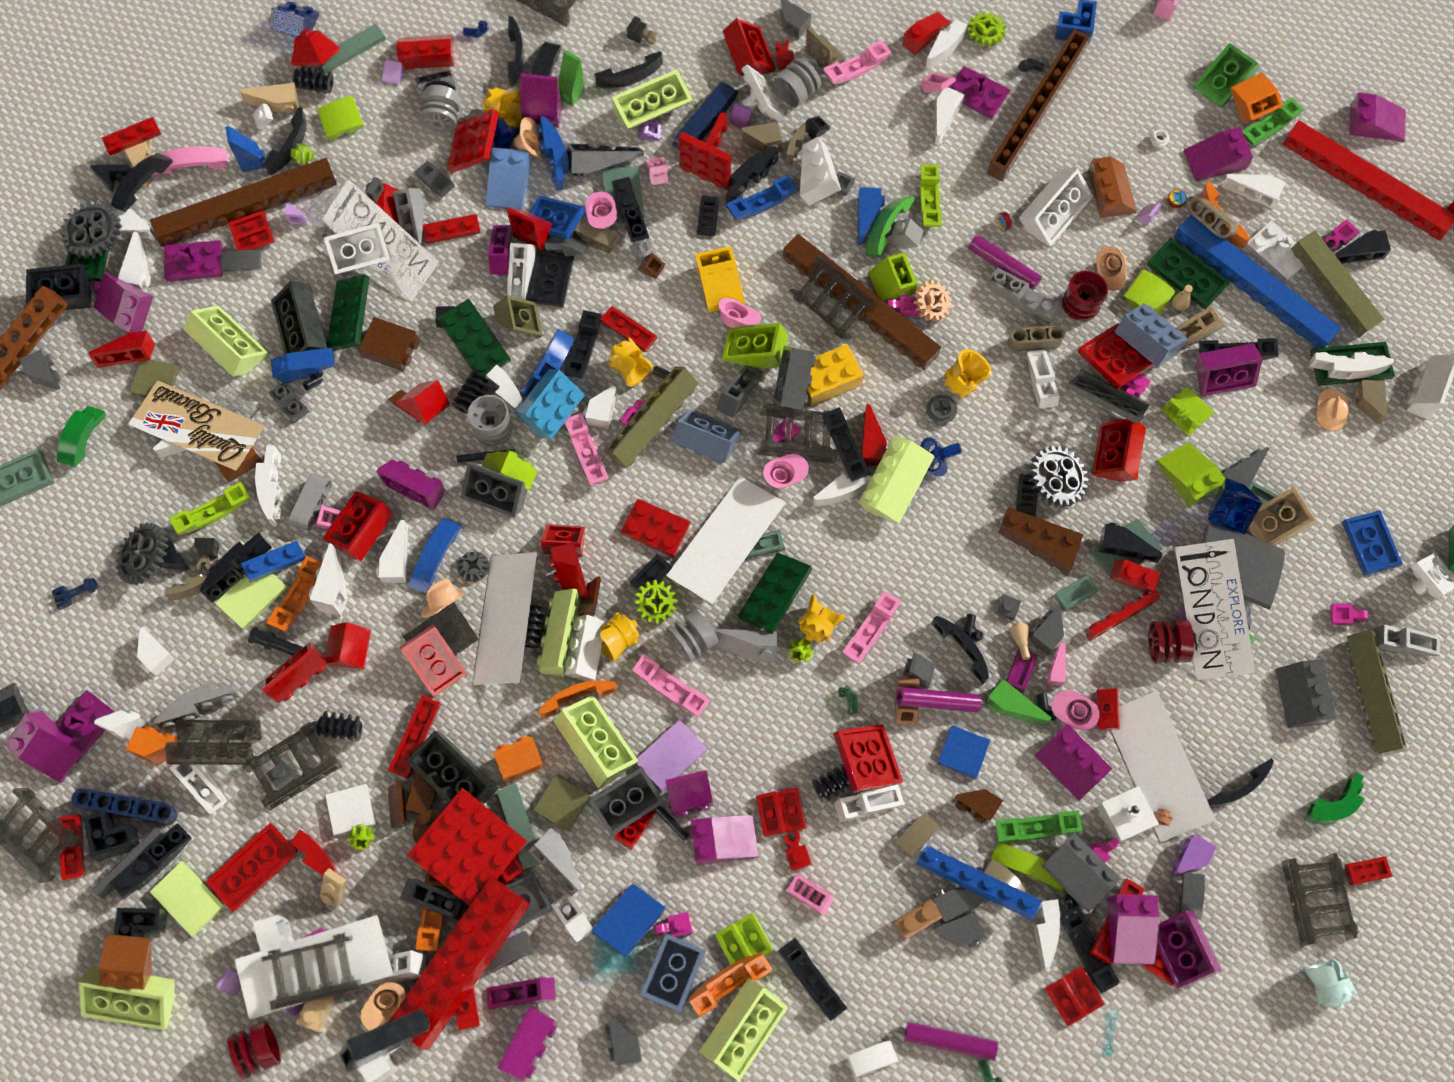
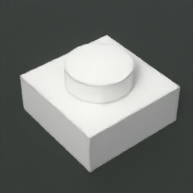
M262 103L253 113L258 129L264 130L273 120L269 104Z

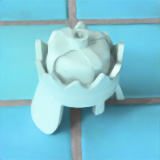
M1333 960L1304 968L1315 986L1318 1004H1323L1324 1006L1334 1005L1336 1009L1345 1008L1343 1003L1352 1001L1353 994L1358 996L1352 981H1350L1348 972L1342 973L1340 962Z

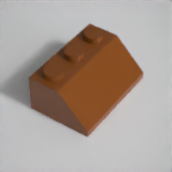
M1111 156L1092 159L1088 173L1100 218L1136 213L1137 209L1124 163Z

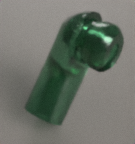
M849 686L840 687L838 695L840 698L846 697L848 713H858L856 694Z
M987 1059L978 1062L984 1082H1002L1000 1077L993 1078Z

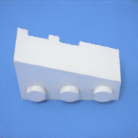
M820 137L803 144L800 196L810 206L841 190L828 148Z
M280 915L253 922L260 951L293 941L289 920Z

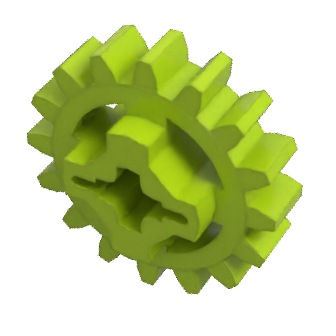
M983 11L982 15L976 13V17H971L967 27V35H970V41L975 40L974 45L980 43L981 48L984 45L990 48L991 44L996 47L998 42H1002L1006 33V24H1003L1004 19H998L999 14L993 16L992 11L989 14Z
M656 580L652 581V585L649 582L644 583L645 588L642 586L638 588L641 593L634 594L638 598L637 601L633 602V604L638 605L635 612L641 611L640 618L642 619L646 616L647 623L653 619L654 624L659 623V618L662 622H665V616L672 617L673 615L670 611L676 610L673 603L678 601L672 598L676 593H670L671 586L664 587V581H661L659 585H657ZM648 590H650L649 596L647 598H643L645 593ZM660 590L666 595V597H664L660 593ZM652 600H659V604L655 605V603H652ZM667 605L666 610L660 614L662 607ZM644 606L650 610V613L646 611Z

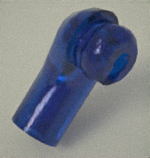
M480 20L476 28L464 27L463 36L479 38L488 31L487 21Z

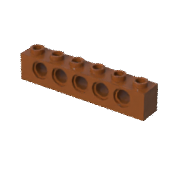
M42 286L35 293L33 299L23 308L20 315L0 337V389L21 365L19 359L29 355L69 305L57 293L45 286Z

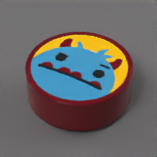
M1005 211L997 214L996 221L1000 230L1006 231L1011 229L1012 220L1010 215Z

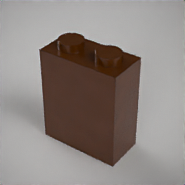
M373 317L358 350L362 358L404 372L405 367L409 366L413 350L418 348L419 339L414 330Z

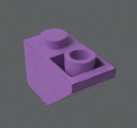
M1195 834L1188 838L1185 837L1180 846L1182 849L1180 856H1176L1172 862L1171 867L1174 869L1171 874L1176 876L1209 865L1217 846Z

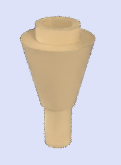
M1186 285L1183 291L1172 298L1171 303L1176 310L1184 311L1189 308L1190 293L1193 289L1191 285Z
M1017 622L1012 625L1009 632L1018 648H1020L1022 659L1027 660L1030 658L1028 650L1029 626L1023 622Z

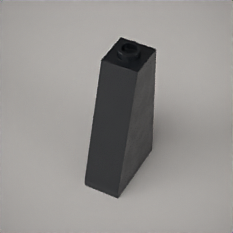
M420 1008L347 1040L339 1051L347 1073L425 1035L430 1029V1020L427 1014H423Z

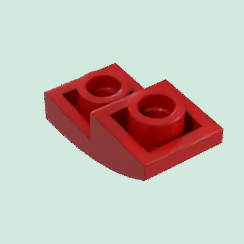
M651 810L617 832L614 840L632 850L656 812Z

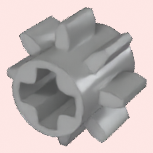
M651 238L632 242L633 245L629 246L632 254L638 255L639 258L649 255L651 253L650 248L654 247Z

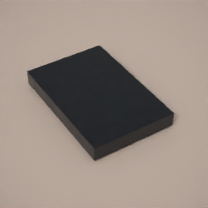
M538 250L527 300L537 304L564 308L575 256H565L563 253Z

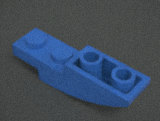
M543 116L541 117L540 124H537L538 135L542 137V140H539L540 151L544 152V158H549V166L553 167L551 181L555 183L556 190H563V173H568L569 171L568 155L557 130Z
M559 328L557 329L538 360L539 363L520 392L521 394L528 397L548 369H560L574 341L573 337Z

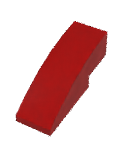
M299 829L290 844L307 854L302 862L323 876L328 869L339 874L327 852L313 838Z

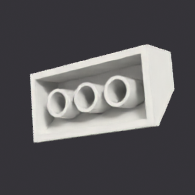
M1061 168L1019 217L1026 231L1047 246H1051L1093 198L1078 168Z

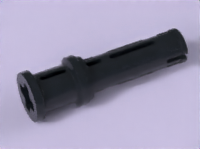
M257 626L252 628L248 637V643L250 644L256 643L264 646V649L273 648L292 656L303 648V646L276 637V634L273 632L267 633L259 630Z

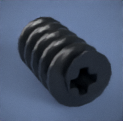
M301 66L300 70L298 68L294 70L293 83L296 88L301 87L303 90L308 88L309 91L315 90L316 92L322 91L325 94L331 93L334 84L333 72L329 71L328 75H326V71L322 70L321 74H319V69L316 68L313 73L311 67H308L306 72L305 66Z
M474 371L470 372L469 377L465 380L466 384L461 386L462 390L457 392L458 396H455L454 402H452L453 407L465 414H468L469 406L478 398V395H485L482 389H489L486 385L488 380L483 375Z
M530 604L525 640L526 648L541 647V644L537 643L536 640H542V636L537 635V633L543 632L544 629L538 626L545 624V621L541 620L540 617H546V613L541 612L544 607L540 605Z
M324 711L323 715L318 719L316 734L317 736L323 734L324 737L331 735L332 738L339 736L342 740L347 737L349 741L355 738L358 742L362 736L363 725L359 715L356 716L355 720H352L351 714L348 715L347 719H344V713H341L339 718H336V712H332L331 717H328V711Z
M841 764V770L837 767L834 768V774L828 771L826 773L827 778L821 775L819 777L820 782L816 779L812 780L813 788L822 803L823 797L830 801L831 793L838 797V789L845 793V785L852 789L844 764Z

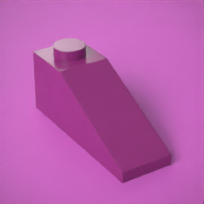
M493 225L488 252L490 275L501 276L508 274L512 237L510 225Z
M539 977L486 988L488 1010L556 1000L554 978Z

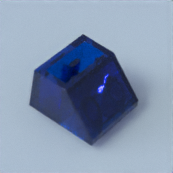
M287 1L285 4H278V6L271 8L269 29L299 36L302 30H313L319 17V11L313 10V7L297 6V3Z
M1226 477L1209 507L1208 520L1246 534L1263 502L1247 486Z

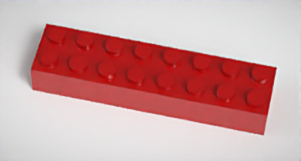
M491 876L388 1022L421 1008L423 1014L426 1013L430 1020V1029L425 1035L411 1042L420 1049L429 1051L531 904Z

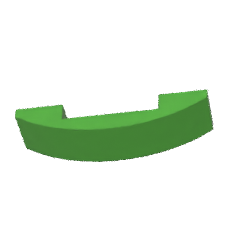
M1291 97L1282 103L1283 107L1278 108L1257 124L1253 123L1242 131L1244 137L1252 146L1260 144L1282 130L1300 115L1304 109Z
M913 196L897 198L880 212L868 236L865 253L867 256L881 255L889 242L885 237L897 215L908 211L915 199Z
M1079 810L1060 812L1047 816L995 821L999 842L1041 839L1083 831Z

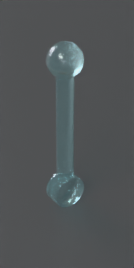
M1117 1010L1110 1012L1112 1019L1108 1047L1105 1049L1107 1056L1114 1054L1112 1044L1115 1022L1119 1016Z

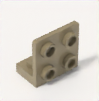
M811 27L807 28L805 51L817 61L821 68H825L837 61L840 64L844 62L845 57L822 34L818 35Z

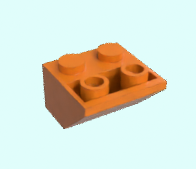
M1264 73L1255 75L1230 87L1241 121H1253L1283 107L1278 89Z
M136 726L126 750L140 759L158 765L183 754L187 748L181 745V740L176 739L171 734L165 732L161 734L149 726H145L144 729Z
M520 737L516 740V743L511 745L508 743L502 744L497 747V750L493 751L505 782L545 768L533 737Z

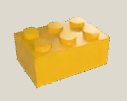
M848 344L816 356L815 366L811 367L810 375H812L811 385L807 387L806 392L808 394V402L810 406H813L862 385L864 375Z

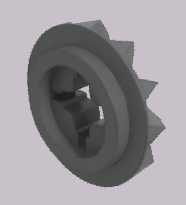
M937 395L929 400L926 412L929 415V419L934 420L935 423L945 424L955 418L957 405L949 396ZM940 404L943 409H946L943 416L940 411H937Z
M477 551L466 552L465 555L460 557L457 564L460 576L470 582L483 579L489 571L487 557ZM476 561V565L479 568V570L475 568L469 570L470 566L468 562L475 563Z

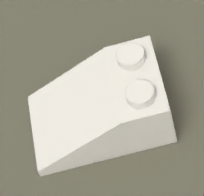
M379 223L324 237L335 275L390 260Z

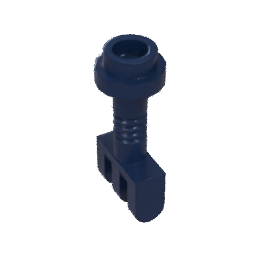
M88 577L83 580L84 584L67 590V587L63 585L53 589L52 595L56 596L54 601L58 603L56 604L57 610L71 606L70 598L86 591L89 593L95 592L98 588L96 580Z

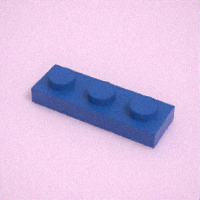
M296 540L241 563V568L251 583L302 562L306 556Z

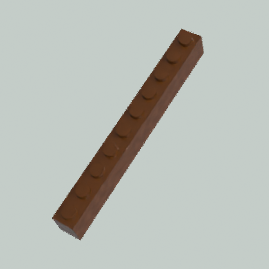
M1076 29L1073 30L990 161L987 171L988 175L1002 182L1004 181L1085 52L1090 36Z
M325 157L150 219L156 239L161 247H164V245H172L180 240L189 239L194 235L206 233L211 229L223 227L228 222L248 215L279 207L281 204L296 201L298 198L313 195L315 192L324 189H330L338 184L328 159Z
M797 234L783 248V258L786 263L795 266L801 275L810 278L815 286L825 290L830 298H835L844 309L850 310L859 321L865 322L873 332L880 334L885 342L892 344L900 354L910 358L915 366L925 370L939 356L940 345L800 234Z

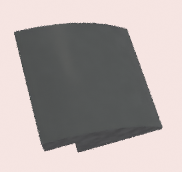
M1210 519L1203 532L1201 543L1234 539L1243 598L1270 610L1281 578L1285 550Z

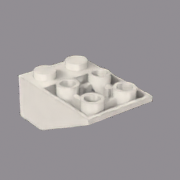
M329 543L328 548L323 552V563L321 568L317 569V580L315 586H312L310 589L309 598L318 611L342 617L348 596L341 557L334 546Z

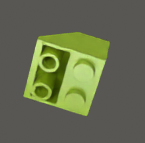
M905 252L885 258L868 271L876 295L885 303H887V300H898L900 296H912L916 293L918 283Z

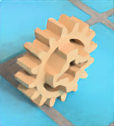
M931 280L922 283L920 287L916 288L917 293L913 295L917 298L913 304L918 305L915 310H920V317L926 316V321L932 320V322L942 320L946 315H949L948 309L952 308L949 304L952 298H948L950 291L945 292L946 286L940 287V281L934 283Z

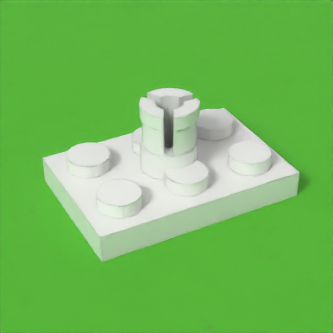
M745 65L741 68L744 73L743 78L751 86L752 90L750 91L751 94L742 100L743 105L751 108L752 111L758 106L763 114L766 113L770 119L774 118L780 123L785 117L764 77L749 65Z
M1272 221L1256 233L1246 245L1249 251L1285 283L1304 267L1291 250L1296 242Z
M1436 552L1411 566L1414 576L1418 579L1412 583V587L1419 595L1423 596L1428 591L1431 596L1439 599L1454 589V574L1448 570V566Z

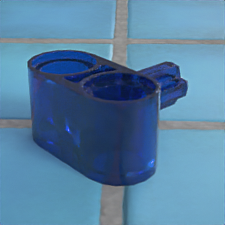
M499 118L491 149L493 147L509 149L512 140L520 133V128L511 129L503 118Z
M925 438L921 442L920 447L929 452L930 447L935 445L934 449L930 451L934 455V459L928 471L937 477H941L948 470L947 458L962 453L961 445L955 443L943 448L934 438ZM939 463V466L934 469V465Z

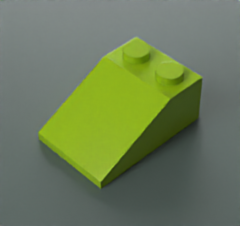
M781 323L740 326L737 328L729 327L722 360L764 369L779 368L783 347L787 346L789 335Z
M1189 442L1156 460L1189 508L1219 492L1228 482L1218 467Z

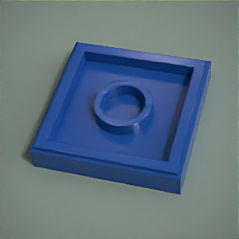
M952 725L938 764L977 779L990 740Z

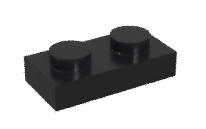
M656 554L630 581V584L638 591L640 586L645 588L644 583L646 582L652 585V581L656 580L658 584L672 569V566Z

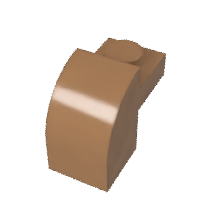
M899 677L895 696L899 687L919 689V678ZM895 699L896 724H917L919 708L899 706Z

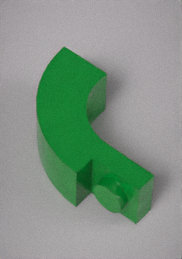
M87 406L82 412L76 410L71 415L59 440L57 462L75 468L86 457L87 440L94 428L106 418L105 411Z
M1357 772L1350 775L1340 799L1336 802H1328L1320 798L1313 800L1304 820L1315 824H1332L1352 815L1358 810L1365 799L1357 795L1363 789L1364 783H1362L1364 776Z

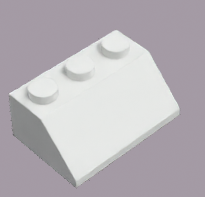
M1433 355L1426 361L1421 362L1418 368V372H1420L1419 377H1416L1412 384L1414 391L1410 393L1406 401L1408 403L1406 411L1428 420L1444 405L1454 376V355Z

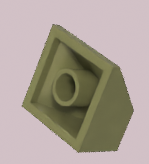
M505 296L493 305L496 323L511 331L537 337L543 336L536 302Z

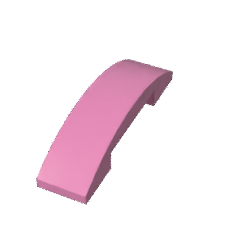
M880 40L868 46L866 52L842 64L837 61L823 68V72L833 84L850 81L878 66L891 55V51Z
M185 147L161 153L173 160L171 165L162 174L173 173V169L203 165H208L209 169L228 167L227 150L223 148Z
M582 413L568 417L565 425L590 486L609 480Z
M884 591L842 654L859 664L874 645L902 601Z
M645 654L642 655L632 669V672L660 694L697 717L700 716L710 702L707 697L695 689L692 690L673 677Z

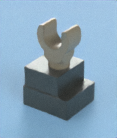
M634 16L627 27V38L640 43L644 37L645 40L653 45L657 40L655 38L657 33L647 30V24L641 22V18Z
M195 538L194 546L198 548V554L201 556L200 561L196 565L199 572L202 571L204 564H207L209 572L212 570L210 558L218 557L220 545L215 538Z

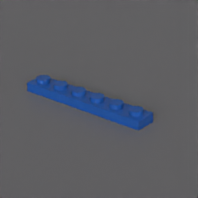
M926 845L917 860L918 866L1031 921L1034 920L1042 905V900Z

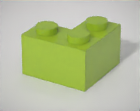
M510 450L486 454L482 467L523 481L526 490L530 491L538 472L536 468L532 467V463L517 457V453Z

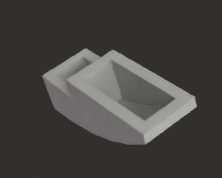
M1382 625L1374 628L1380 649L1406 654L1440 656V636L1407 627L1399 629Z

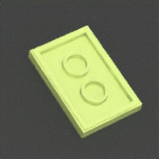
M274 574L251 583L246 575H243L244 578L231 587L215 604L243 630L247 629L288 588Z
M183 861L150 891L192 937L225 907L221 900Z

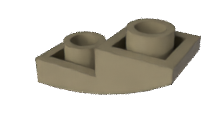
M804 124L797 129L789 143L786 164L793 165L794 158H798V151L802 150L803 144L808 141V132H805L806 125Z
M200 574L193 575L191 578H186V586L184 584H173L172 587H166L165 595L171 601L201 593L200 588L206 576Z
M924 812L899 838L895 845L912 858L924 847L926 841L939 830L940 825Z
M993 859L988 862L983 871L1023 892L1028 888V885L1016 874Z

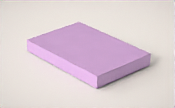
M678 720L637 758L638 763L636 765L638 767L642 766L650 780L663 792L666 789L665 780L679 777L707 751V748Z

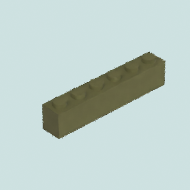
M1316 230L1299 240L1291 248L1294 256L1301 261L1305 270L1315 279L1317 286L1325 292L1328 300L1335 305L1339 314L1345 318L1352 331L1359 337L1384 320Z
M675 366L604 449V452L617 466L625 468L631 466L639 453L647 448L650 440L659 434L661 427L670 421L672 414L681 408L684 400L695 391V387L699 383L686 367Z
M1368 630L1347 636L1348 642L1345 645L1348 653L1352 655L1351 668L1358 677L1356 687L1359 693L1362 692L1363 700L1361 705L1363 711L1367 712L1369 720H1366L1369 732L1373 733L1374 740H1372V746L1374 751L1378 752L1381 756L1408 751L1376 633Z

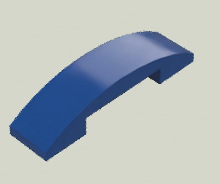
M786 175L773 181L771 187L743 199L740 197L727 203L726 207L735 220L749 218L778 205L794 194L798 188L790 176Z
M446 518L441 520L419 557L408 585L409 588L427 595L428 589L436 578L435 573L450 544L454 543L462 525Z

